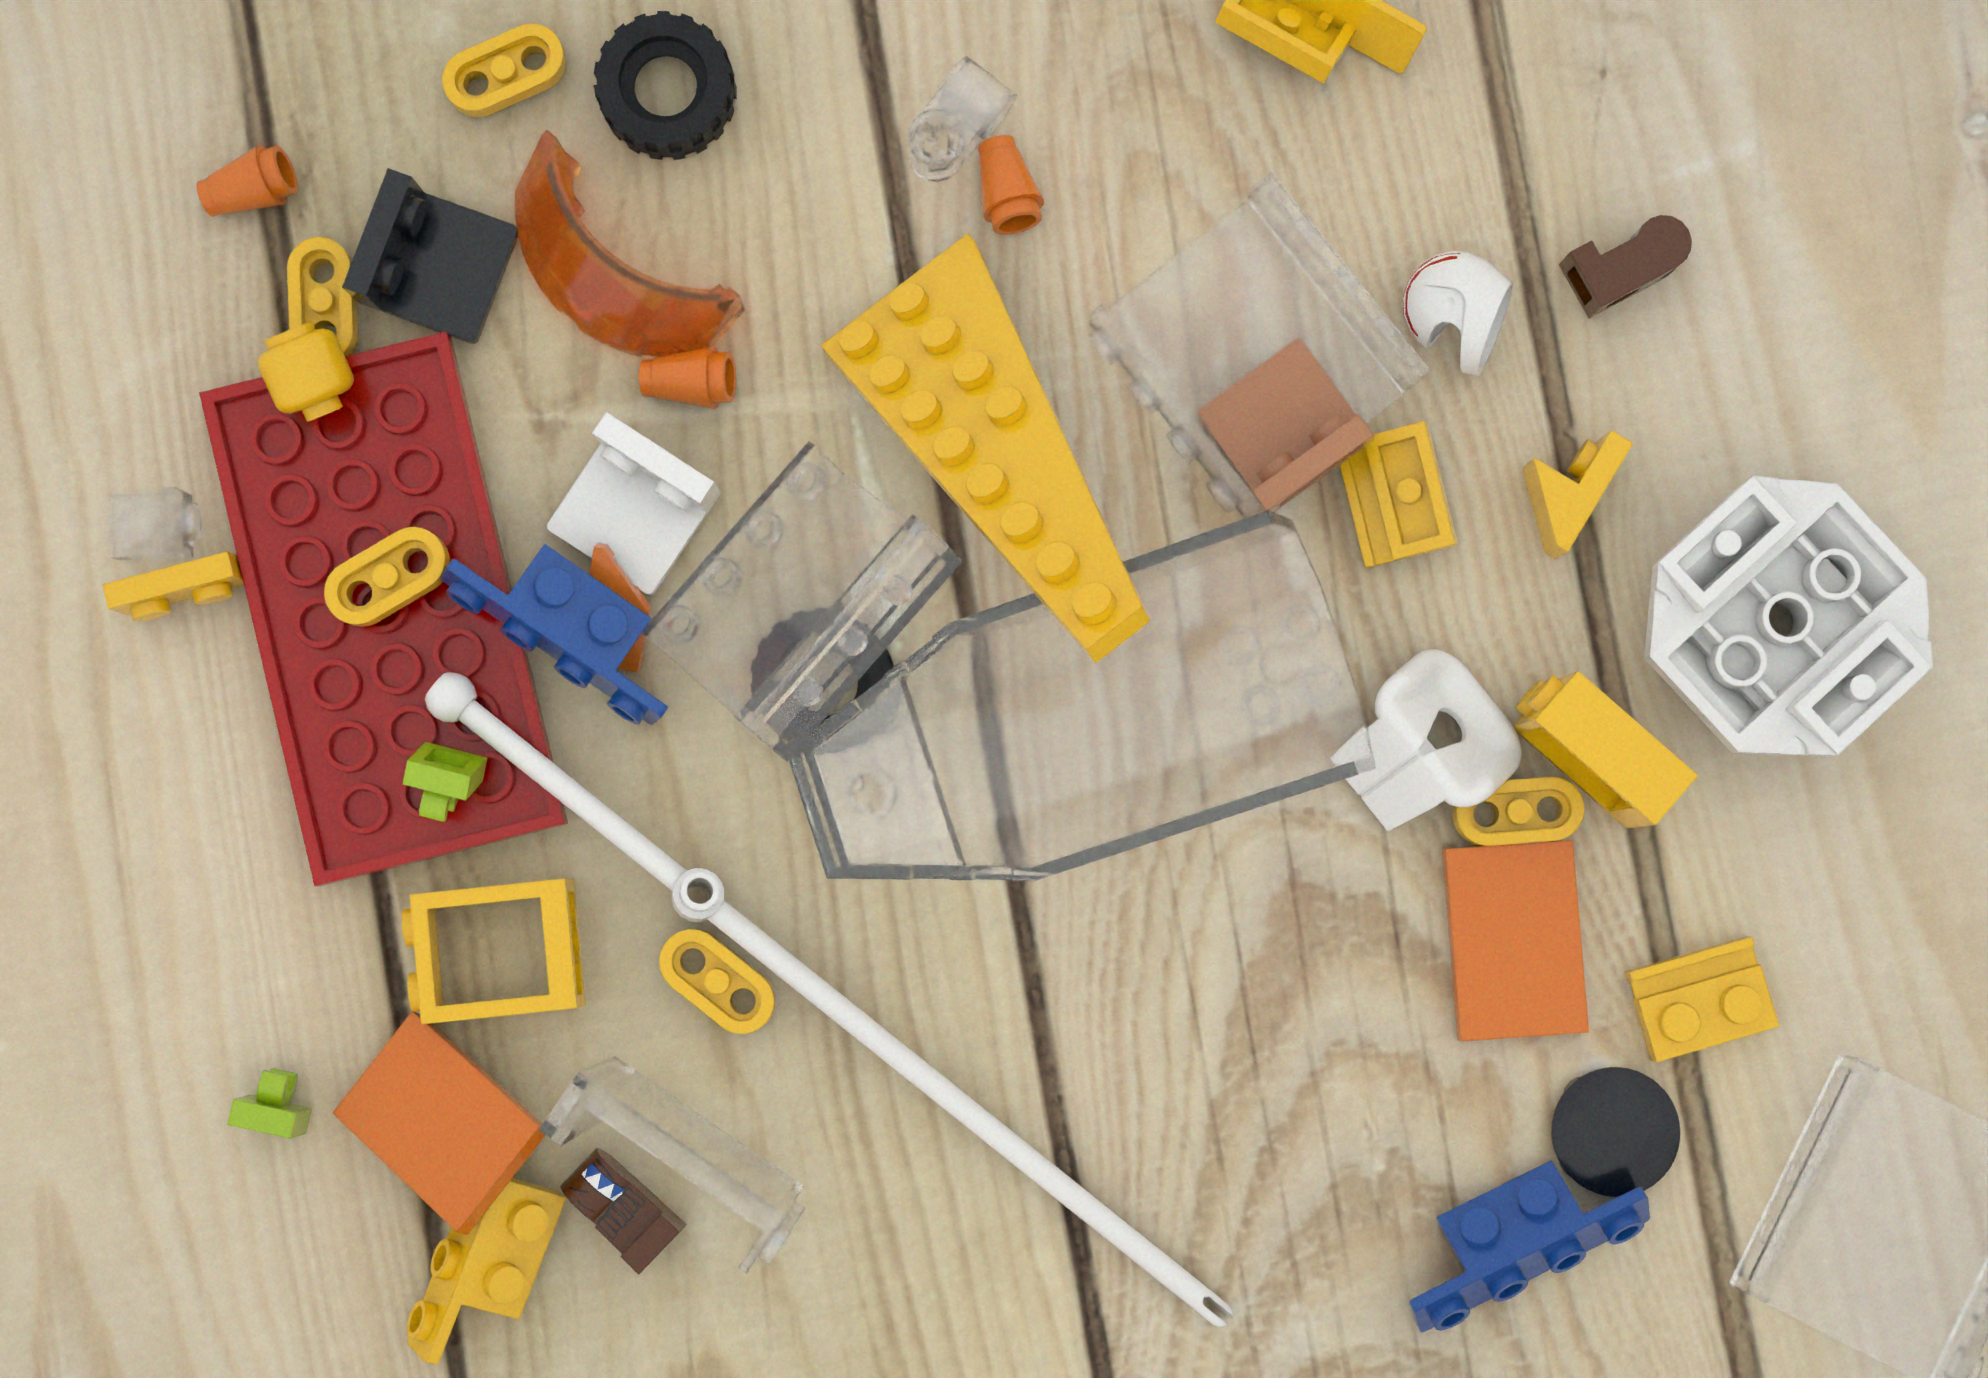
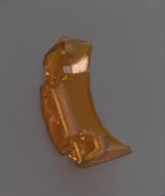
M549 130L543 132L515 190V221L521 250L528 268L539 288L559 313H564L577 324L579 330L603 345L642 357V355L661 357L715 345L746 310L740 295L731 287L725 289L720 284L712 289H697L666 283L637 271L610 253L593 237L580 220L585 209L574 194L573 181L579 175L582 169L581 165L563 149L556 136Z

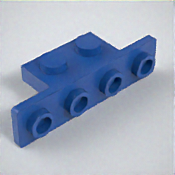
M544 544L508 595L456 559H452L444 570L441 580L450 586L446 594L455 603L473 614H479L482 609L503 623L500 631L510 641L530 652L537 646L556 659L557 662L554 665V669L561 676L581 688H586L590 683L611 697L607 705L623 719L635 725H639L642 720L653 725L662 718L668 709V706L616 671L651 620V617L548 545Z
M1551 1160L1437 1216L1439 1228L1464 1273L1409 1301L1417 1327L1420 1332H1426L1434 1327L1439 1331L1452 1328L1469 1316L1470 1309L1492 1298L1495 1302L1511 1299L1528 1286L1529 1280L1549 1270L1553 1273L1567 1271L1578 1265L1586 1257L1587 1251L1607 1241L1612 1245H1616L1630 1240L1642 1231L1644 1223L1650 1219L1647 1195L1642 1187H1637L1583 1214Z

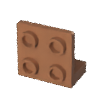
M1301 339L1292 341L1198 411L1200 419L1269 515L1374 441V434L1359 414H1355Z

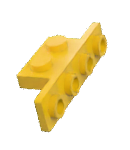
M1225 0L1215 20V23L1323 84L1348 45L1391 70L1403 73L1427 31L1426 25L1382 0Z
M512 1178L468 1235L458 1233L452 1227L450 1228L447 1239H442L433 1253L431 1260L432 1277L424 1298L415 1303L407 1322V1344L423 1362L434 1365L439 1363L461 1305L520 1319L566 1201V1197L554 1189Z

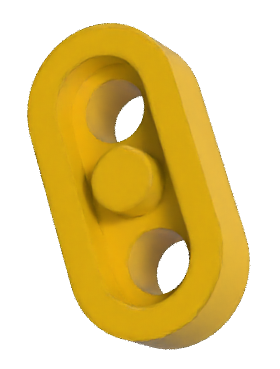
M532 23L520 25L454 55L448 61L443 71V89L452 105L462 114L470 117L489 116L555 86L565 72L566 54L558 37L549 28ZM540 53L546 56L545 63L540 69L529 70L525 68L526 59L530 55ZM478 78L488 80V88L483 94L475 96L468 93L469 84L473 80Z
M309 238L299 243L293 249L287 263L289 330L312 321L315 330L322 329L325 326H335L337 331L336 337L345 356H349L355 350L358 342L357 301L342 286L353 259L339 243L330 238ZM324 264L333 265V277L328 282L317 283L315 280L317 269Z
M419 527L400 529L340 564L330 573L324 588L327 607L336 618L350 625L364 627L376 624L434 590L443 582L441 576L450 563L448 549L440 538L426 529ZM417 551H424L428 556L427 567L420 573H411L408 568L409 557ZM360 584H369L372 589L371 600L366 605L356 606L352 598L354 589Z
M1540 777L1506 780L1488 799L1483 801L1493 808L1495 814L1493 822L1487 827L1479 825L1474 819V809L1478 804L1470 807L1453 806L1452 811L1454 826L1463 839L1477 846H1496L1557 841L1569 837L1582 823L1584 801L1579 790L1569 781L1559 777ZM1545 797L1552 799L1558 809L1556 817L1550 822L1541 819L1537 812L1538 803Z
M700 929L683 930L672 935L662 947L659 966L664 980L723 1029L735 1034H747L763 1027L772 1017L776 1005V996L770 981L711 933ZM689 949H698L705 956V966L699 973H691L683 965V956ZM738 989H748L755 996V1006L749 1013H741L733 1006L732 998Z

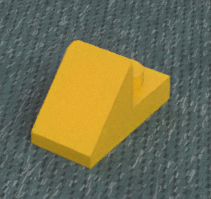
M1613 430L1601 437L1596 444L1587 439L1567 472L1575 476L1574 480H1571L1538 459L1533 458L1523 467V474L1544 553L1557 559L1570 550L1632 447L1633 443Z

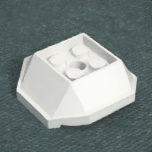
M1753 475L1746 479L1653 565L1644 659L1731 753L1837 756L1933 668L1931 641H1928L1929 604L1927 578L1839 484L1806 480H1786ZM1774 604L1786 607L1792 615L1793 627L1787 637L1778 634L1771 627L1769 613Z

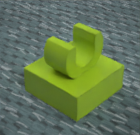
M425 742L407 760L403 785L424 790L419 816L445 822L448 811L454 812L458 799L466 801L483 782L487 757Z
M271 1068V1071L263 1070L258 1083L257 1096L246 1095L233 1099L227 1125L289 1139L306 1134L312 1108L290 1103L295 1092L298 1073Z

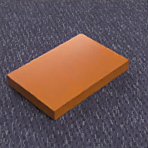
M1573 840L1442 849L1457 1040L1475 1041L1589 1033Z
M414 1011L409 1014L333 1111V1114L445 1222L456 1232L465 1235L471 1232L549 1131L434 1024H421L420 1014Z

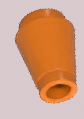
M999 135L980 143L978 152L980 155L984 219L992 223L995 233L1001 235L1016 234L1033 228L1042 220L1040 209L1044 205V199L1019 149L1016 147L1014 138L1009 135Z
M257 145L207 178L198 181L196 187L203 208L211 217H215L220 214L284 205L287 201V196L297 193L298 182L294 168L281 147L275 145L266 148L263 145Z
M713 345L655 357L654 359H643L639 366L640 392L643 397H655L656 399L716 409L720 403L732 402L735 396L736 368L731 352H718L716 346Z

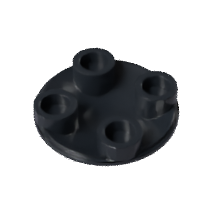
M1607 1067L1591 1071L1581 1077H1576L1566 1085L1552 1118V1144L1563 1172L1575 1182L1594 1193L1619 1197L1637 1187H1642L1645 1191L1665 1176L1678 1152L1680 1123L1671 1098L1652 1078L1628 1068Z

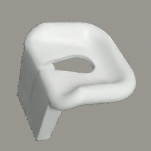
M1426 649L1413 656L1386 680L1377 693L1374 705L1375 714L1378 719L1332 761L1355 792L1361 795L1363 802L1387 831H1390L1436 807L1443 801L1455 807H1470L1485 801L1518 769L1522 749L1517 732L1511 722L1469 670L1457 658L1445 651ZM1441 711L1446 712L1456 720L1462 732L1461 742L1436 750L1427 739V736L1437 713Z

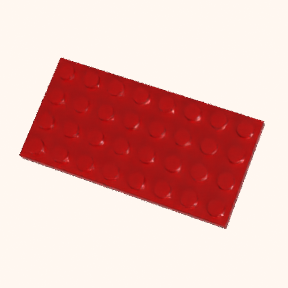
M446 331L345 356L353 373L354 382L349 390L338 395L343 407L308 422L302 410L295 413L279 411L262 377L199 392L314 886H324L568 824L562 802L461 721L443 722L435 718L427 709L425 697L433 684L444 673H459L467 677L475 686L477 693L475 701L553 762L527 650L519 647L500 631V628L503 626L502 622L483 609L479 614H473L459 606L446 594L450 586L444 582L434 590L378 623L364 627L353 626L336 618L328 609L324 597L327 578L337 566L396 531L407 527H419L430 531L440 538L447 547L450 562L452 559H456L507 595L512 590L452 338ZM424 551L413 553L408 560V568L411 573L422 572L428 564V556ZM360 584L354 589L352 598L356 606L366 605L371 600L372 589L369 584ZM425 742L487 757L483 782L466 801L458 799L454 812L448 811L445 822L419 816L424 790L403 785L407 760Z

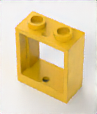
M1579 671L1560 678L1553 674L1545 682L1540 679L1515 706L1522 714L1513 725L1517 734L1625 828L1656 825L1699 776Z
M563 878L409 895L411 908L403 909L402 933L405 945L407 947H414L416 972L409 973L407 989L410 1008L412 1011H420L421 1024L564 1010L586 1006L574 879ZM540 898L549 994L444 1005L435 909Z

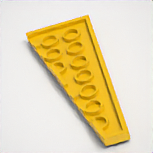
M967 233L825 341L821 347L830 361L1096 664L1148 624L1150 618L1111 538L1104 518L1088 488L1086 479L1071 451L1041 381L1031 364L1018 331L986 266L984 257L974 239Z

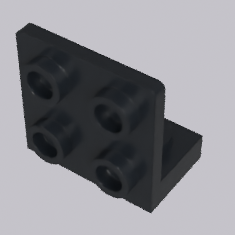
M388 168L342 288L359 304L440 333L446 331L451 337L475 344L481 336L519 236V230L514 224L427 194L412 176Z

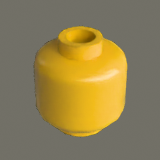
M312 321L264 340L267 350L258 357L257 365L272 400L279 411L295 413L302 410L308 422L343 407L338 395L350 389L353 385L354 377L337 337L332 331L328 329L315 330Z

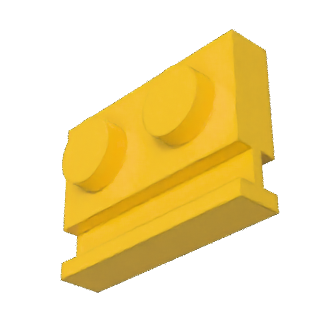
M1426 421L1374 434L1373 442L1340 465L1366 568H1373L1381 564L1400 561L1458 545Z
M1745 936L1624 972L1627 981L1630 982L1634 996V1006L1651 1061L1660 1062L1780 1027L1762 966L1757 962L1753 948L1755 946L1753 937Z

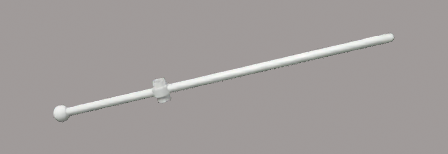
M447 672L433 684L426 694L425 702L427 709L435 718L443 722L461 721L672 891L671 901L674 910L680 917L690 922L709 920L1216 1327L1227 1326L1221 1318L1203 1305V1298H1206L1223 1313L1233 1318L1232 1309L1224 1300L724 900L722 881L715 873L703 868L686 870L475 701L477 698L475 686L467 677L459 673ZM692 887L702 888L707 893L708 901L702 904L693 902L688 897L687 890Z

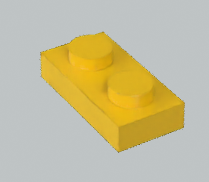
M228 551L102 584L108 609L125 615H131L132 620L135 622L169 615L171 613L170 604L192 598L195 605H207L227 600L233 597L231 588L244 585L238 557Z

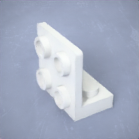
M606 412L592 432L601 444L547 523V528L551 533L591 559L594 546L598 542L608 544L615 554L613 556L633 586H637L640 591L647 595H653L720 496L721 491L714 481Z

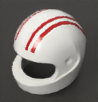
M1449 251L1437 254L1424 261L1408 280L1402 301L1405 322L1411 335L1427 350L1434 344L1446 325L1452 323L1457 326L1461 333V372L1463 374L1479 376L1487 363L1510 302L1513 283L1486 259L1473 253Z

